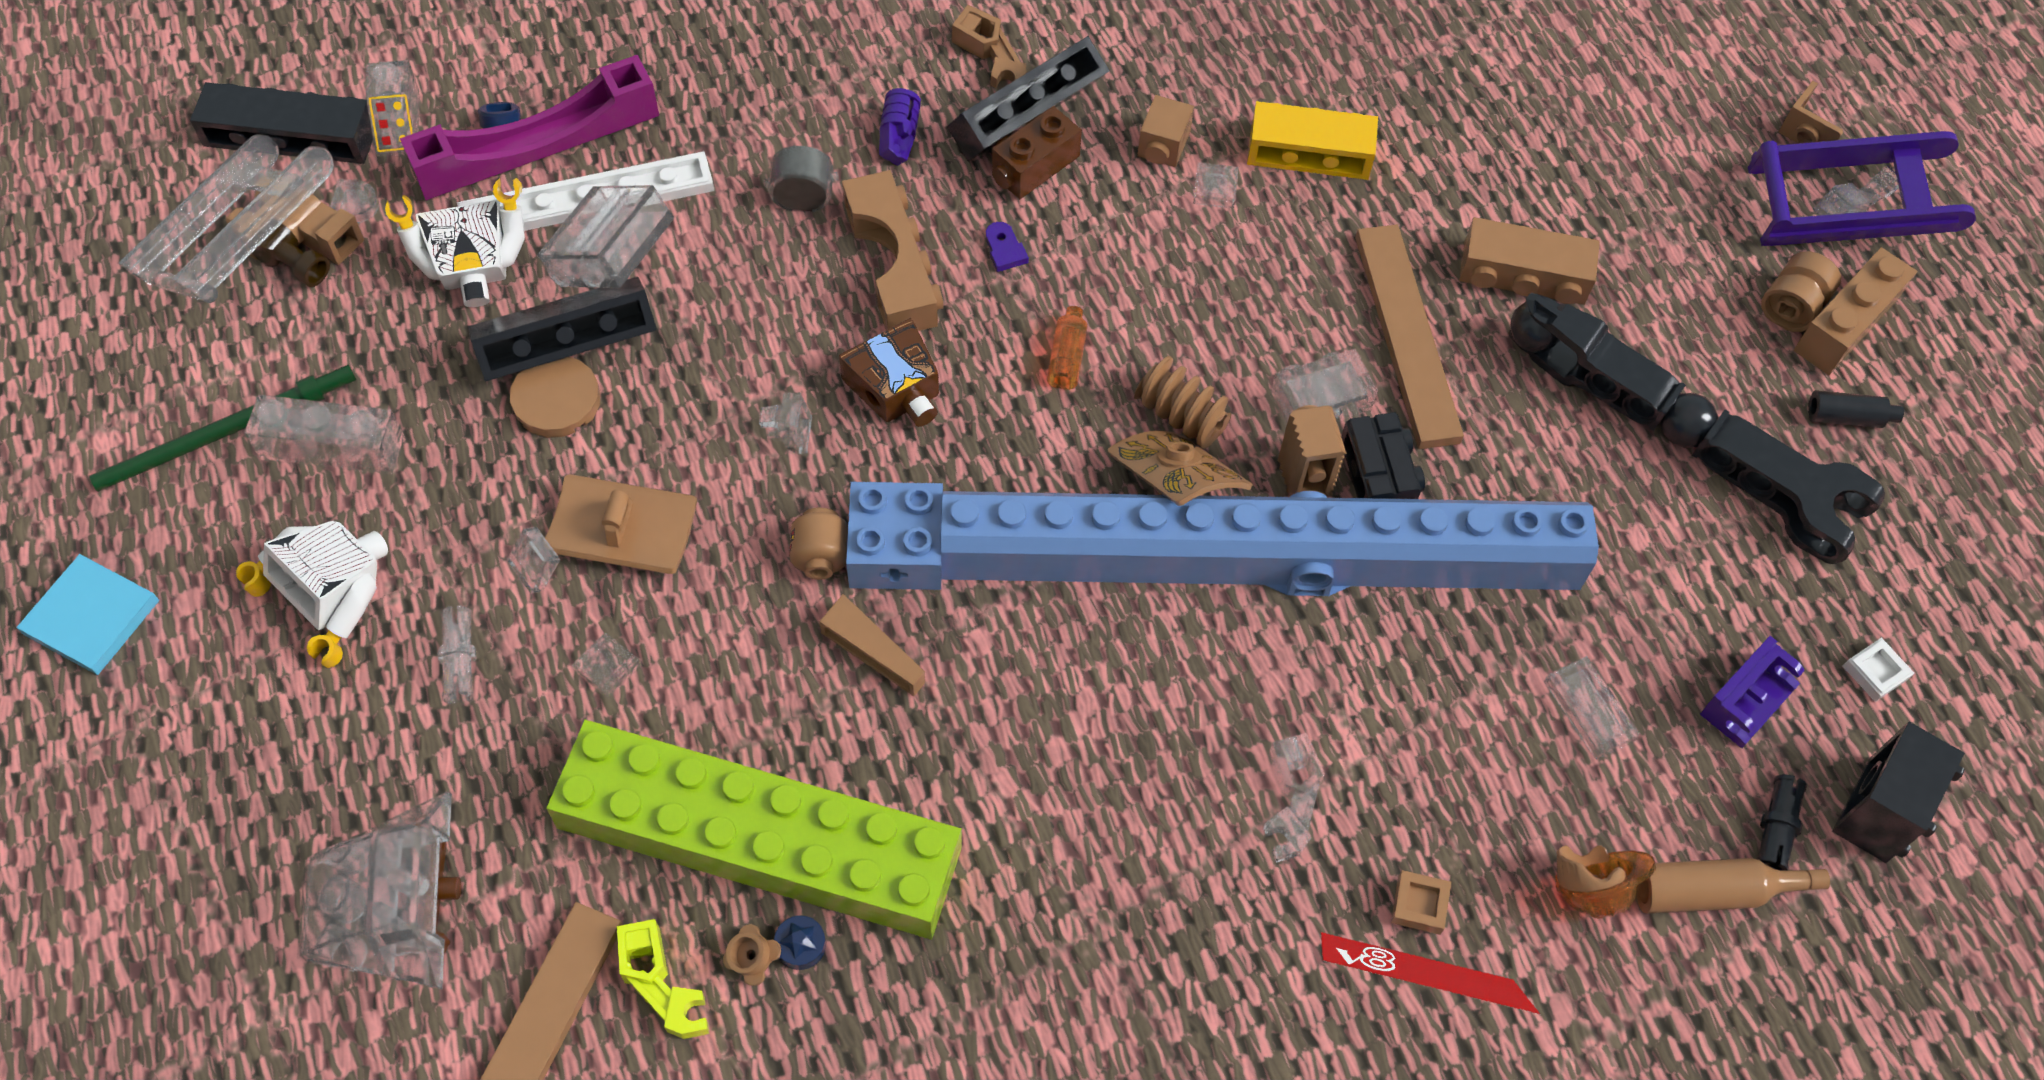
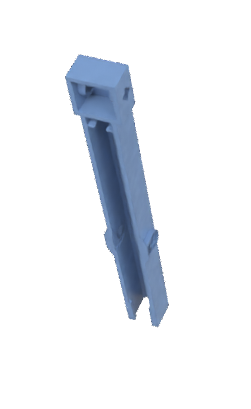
M851 482L846 566L849 588L941 590V581L944 579L1266 585L1283 594L1295 596H1330L1350 586L1581 590L1596 565L1599 545L1593 505L1588 502L1327 498L1326 495L1317 491H1302L1290 497L1198 496L1182 506H1177L1164 495L943 491V483Z

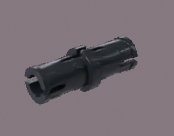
M1788 774L1777 775L1774 778V788L1769 810L1762 815L1760 826L1764 829L1756 859L1764 864L1770 863L1769 867L1776 870H1789V860L1794 838L1801 834L1803 826L1799 815L1807 783L1799 778L1796 787H1792L1795 776Z

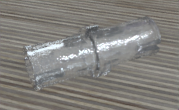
M452 606L446 607L441 611L443 645L438 648V660L443 665L442 700L448 704H457V686L459 694H462V703L471 702L474 699L472 663L477 659L476 647L471 645L472 610L465 606H457V624L456 617H453Z

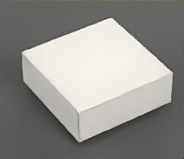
M1882 637L1847 660L1843 665L1844 669L1875 702L1915 674Z

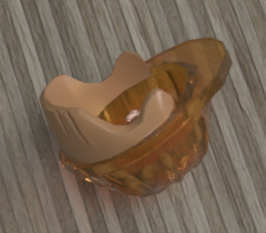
M1565 845L1556 852L1557 892L1562 894L1564 900L1580 913L1597 919L1614 917L1615 914L1624 912L1632 905L1635 900L1638 884L1650 878L1655 872V861L1653 856L1646 852L1630 850L1608 853L1607 849L1602 845H1597L1588 854L1580 856L1575 854L1569 846Z

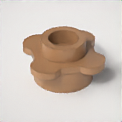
M748 924L743 926L739 934L730 940L723 956V963L728 970L741 973L746 984L757 986L764 981L765 971L770 963L780 957L781 946L776 940H767L763 937L756 925ZM754 950L756 956L750 960L748 957L749 952Z

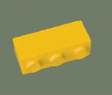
M1256 101L1250 132L1247 165L1369 180L1376 155L1378 116Z

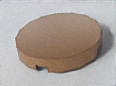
M566 357L520 371L510 387V404L518 421L530 433L546 438L565 437L575 433L574 429L580 427L583 423L586 426L594 419L600 406V388L592 369L578 359Z

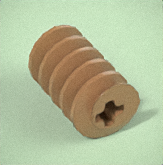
M1167 356L1158 364H1155L1142 378L1134 393V399L1142 398L1144 407L1147 409L1155 408V414L1159 418H1169V424L1174 429L1183 427L1185 437L1188 439L1197 437L1198 446L1206 449L1223 433L1231 419V412H1225L1229 399L1224 395L1213 403L1211 399L1215 391L1214 387L1210 385L1199 393L1197 389L1201 381L1200 377L1196 375L1185 383L1183 380L1187 368L1180 366L1171 373L1170 368L1173 358Z

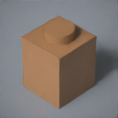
M1155 95L1140 130L1137 156L1155 164H1166L1176 167L1191 132L1194 106Z

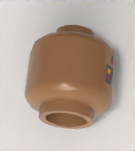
M817 507L806 510L791 525L790 562L795 568L805 572L807 577L817 580L830 578L833 573L842 570L846 566L847 522L832 509Z

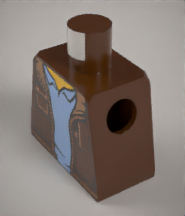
M911 318L839 355L842 380L885 422H890L907 413L917 427H922L930 423L937 416L938 410L930 400L939 394L938 371Z

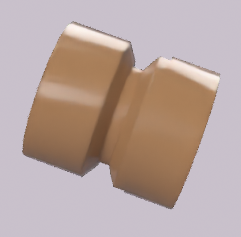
M1805 251L1793 255L1761 300V308L1765 316L1785 330L1791 332L1807 330L1811 322L1821 313L1823 306L1829 302L1841 284V274L1838 267L1830 259L1819 253Z

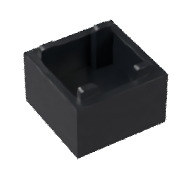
M1909 721L1869 758L1832 832L1884 863H1887L1896 855L1901 858L1905 857L1911 849L1910 844L1921 835L1930 837L1935 833L1937 825L1931 821L1951 780L1957 781L1962 777L1965 769L1959 766L1965 753Z

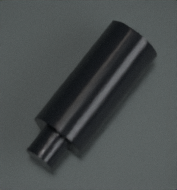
M1815 390L1811 394L1808 403L1809 420L1811 422L1884 428L1888 422L1901 423L1904 417L1903 406L1890 405L1888 397Z

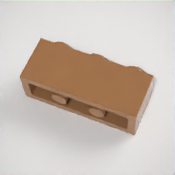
M1473 217L1464 241L1459 281L1471 283L1479 288L1492 287L1514 291L1521 296L1535 293L1556 299L1564 304L1577 303L1585 305L1596 282L1600 240Z
M1881 247L1811 322L1793 351L1827 375H1830L1899 299L1918 271Z

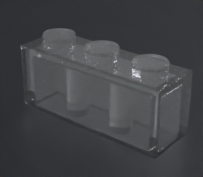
M266 395L257 396L245 430L246 437L260 459L264 461L386 475L394 474L405 439L396 417L390 409Z

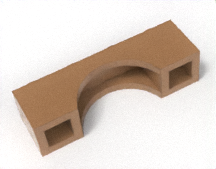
M891 170L842 181L844 207L854 237L880 243L888 248L896 258L891 269L875 280L877 306L885 330L909 318L913 320L918 331L937 327V310L943 309V299L938 284H930L928 276L931 275V265L926 250L919 251L916 244L920 242L916 220L914 217L907 218L905 210H908V200L904 186H896Z

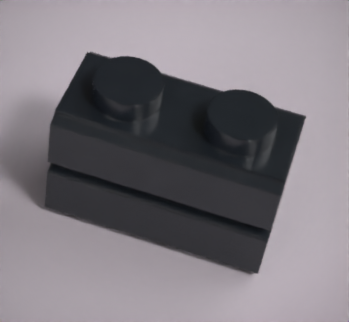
M1392 412L1378 414L1372 418L1370 416L1350 418L1346 421L1341 438L1357 498L1418 499L1420 493L1425 490V477L1421 466H1414L1410 455L1413 451L1412 434L1409 428H1402L1398 414Z

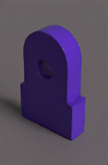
M994 222L987 227L986 242L991 251L990 258L997 272L1029 263V257L1022 242L1018 243L1010 225L1004 222Z

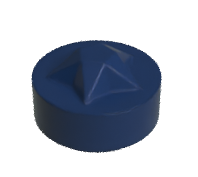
M494 102L485 104L478 109L479 124L483 129L521 120L520 108L514 103Z
M798 915L786 919L780 924L774 936V940L781 946L779 960L791 969L805 970L811 968L822 959L825 953L826 939L821 925L811 917Z

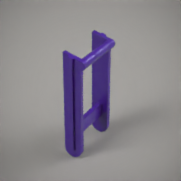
M1949 131L1787 145H1777L1775 141L1762 143L1758 151L1753 153L1752 161L1748 166L1749 174H1765L1773 219L1760 238L1761 246L1946 233L1967 229L1976 221L1974 208L1965 204L1933 207L1923 160L1940 159L1953 154L1959 146L1956 134ZM1883 163L1894 164L1903 209L1790 217L1782 172Z

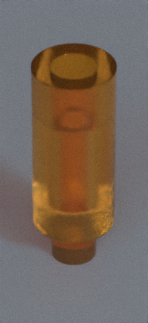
M1078 306L1067 307L1066 314L1057 320L1047 373V382L1054 388L1071 390L1078 385L1088 328L1087 322L1082 318L1083 310Z

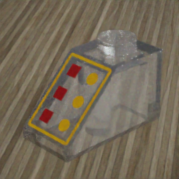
M409 60L367 63L366 100L376 156L378 159L405 157L406 154L400 138L420 131V91Z

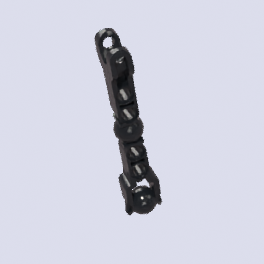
M1530 293L1526 298V302L1514 310L1508 335L1518 347L1530 355L1534 363L1562 385L1570 386L1574 384L1631 420L1649 426V429L1652 431L1660 423L1663 435L1672 444L1683 448L1697 447L1692 454L1693 457L1696 459L1697 457L1700 458L1702 463L1710 470L1780 514L1784 520L1785 530L1789 538L1800 549L1829 564L1843 562L1849 557L1854 548L1855 535L1836 516L1834 509L1848 512L1856 518L1867 517L1879 509L1885 496L1884 488L1877 480L1850 463L1833 462L1826 465L1818 464L1739 416L1730 415V412L1726 409L1718 417L1715 406L1707 397L1693 392L1681 393L1686 384L1683 382L1679 383L1670 372L1615 338L1608 332L1606 323L1597 317L1569 304H1559L1548 297L1535 293Z

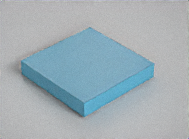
M79 554L16 628L26 637L88 671L99 675L160 600L149 590Z

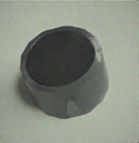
M790 146L781 149L773 156L770 178L764 179V186L769 187L768 192L772 201L784 210L815 212L826 207L830 202L832 183L839 180L838 172H833L834 167L830 157L820 150L808 146Z

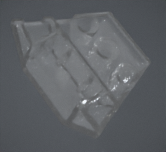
M446 791L358 835L325 848L305 860L297 959L354 972L361 971L381 975L398 981L400 979L437 989L443 988L445 939L435 932L440 843L450 841L452 799L450 792Z

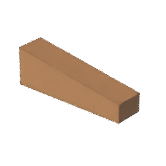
M844 594L841 595L819 621L823 635L912 696H915L925 684V671Z

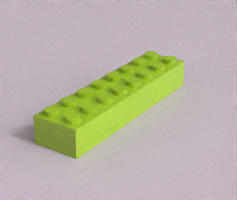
M586 719L583 722L546 808L557 829L930 940L933 938L962 849V828Z

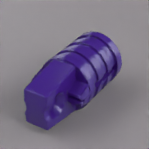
M904 88L892 89L886 93L879 128V155L897 166L908 160L916 136L921 106L920 97L915 92Z

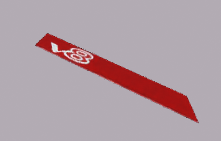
M1321 932L1323 961L1540 1014L1513 979Z

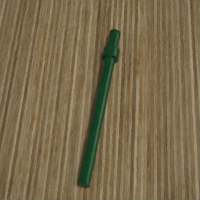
M349 364L317 378L314 375L297 381V387L89 475L90 481L95 490L99 492L305 402L308 406L325 399L324 394L356 381V377Z

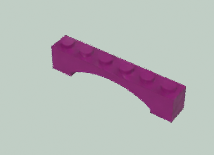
M634 55L600 67V74L579 92L561 103L528 118L500 126L475 130H443L439 124L400 138L425 200L660 116L653 83L639 56Z

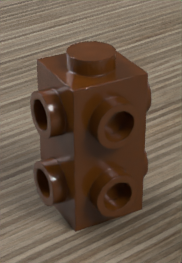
M1052 106L1041 115L1027 122L1024 127L1011 136H1005L998 141L992 149V176L1001 188L1008 189L1020 200L1080 157L1082 129L1055 106Z

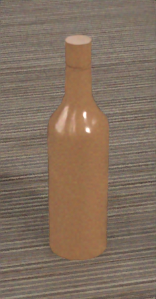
M1738 858L1642 863L1636 867L1634 886L1639 908L1643 913L1651 914L1758 908L1764 906L1773 896L1782 892L1828 889L1830 887V876L1826 869L1776 870L1758 859Z

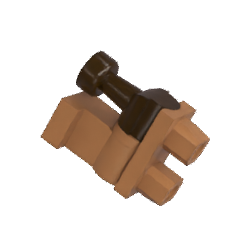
M290 179L283 185L266 180L256 189L254 197L260 206L253 213L241 207L236 208L226 217V222L231 232L240 240L247 255L256 260L259 259L265 266L274 267L283 262L293 267L294 276L308 287H315L325 279L330 269V261L340 265L364 241L354 215L342 208L338 211L332 209L310 192L300 190L299 185ZM341 235H345L346 242L340 248H336L334 242ZM302 243L312 250L303 252L297 246Z

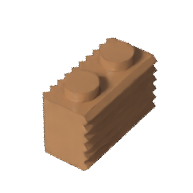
M1305 405L1292 411L1289 415L1277 460L1281 463L1280 469L1283 470L1282 476L1285 478L1284 484L1287 485L1286 491L1290 493L1289 497L1302 491H1317L1327 497L1333 495L1332 491H1334V486H1336V478L1339 477V469L1342 468L1341 464L1345 458L1346 451L1333 409L1329 405L1320 407Z

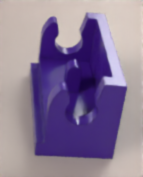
M1771 636L1762 643L1700 713L1702 717L1740 748L1747 744L1798 687L1800 683L1794 676L1800 677L1805 671L1803 666L1776 644L1778 641ZM1781 666L1785 667L1790 673L1786 672Z

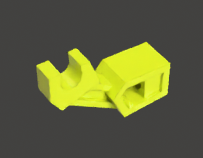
M652 919L617 926L619 973L624 983L631 984L664 1020V1028L668 1033L682 1039L709 1034L706 1017L696 1021L686 1018L687 1011L691 1007L706 1005L703 992L673 986L671 990L663 981L668 975L660 928L656 920ZM654 955L651 960L654 968L649 973L632 968L631 959Z

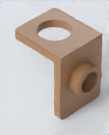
M1815 81L1810 83L1793 105L1779 130L1780 134L1795 141L1797 144L1839 140L1843 134L1841 128L1805 109L1818 85Z

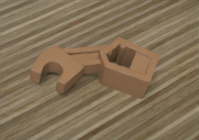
M967 5L952 25V43L981 59L993 58L994 64L990 86L997 88L1002 80L1007 79L1013 82L1027 73L1026 63L1020 62L1001 30V19Z

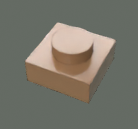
M1402 870L1398 876L1391 923L1441 935L1445 929L1451 882Z

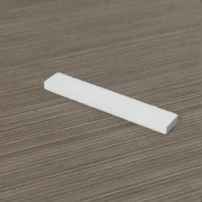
M705 151L524 188L516 200V204L521 206L524 231L712 192L714 191V186ZM515 190L505 192L504 194L512 196L515 194ZM494 195L457 202V205L464 206L497 199Z

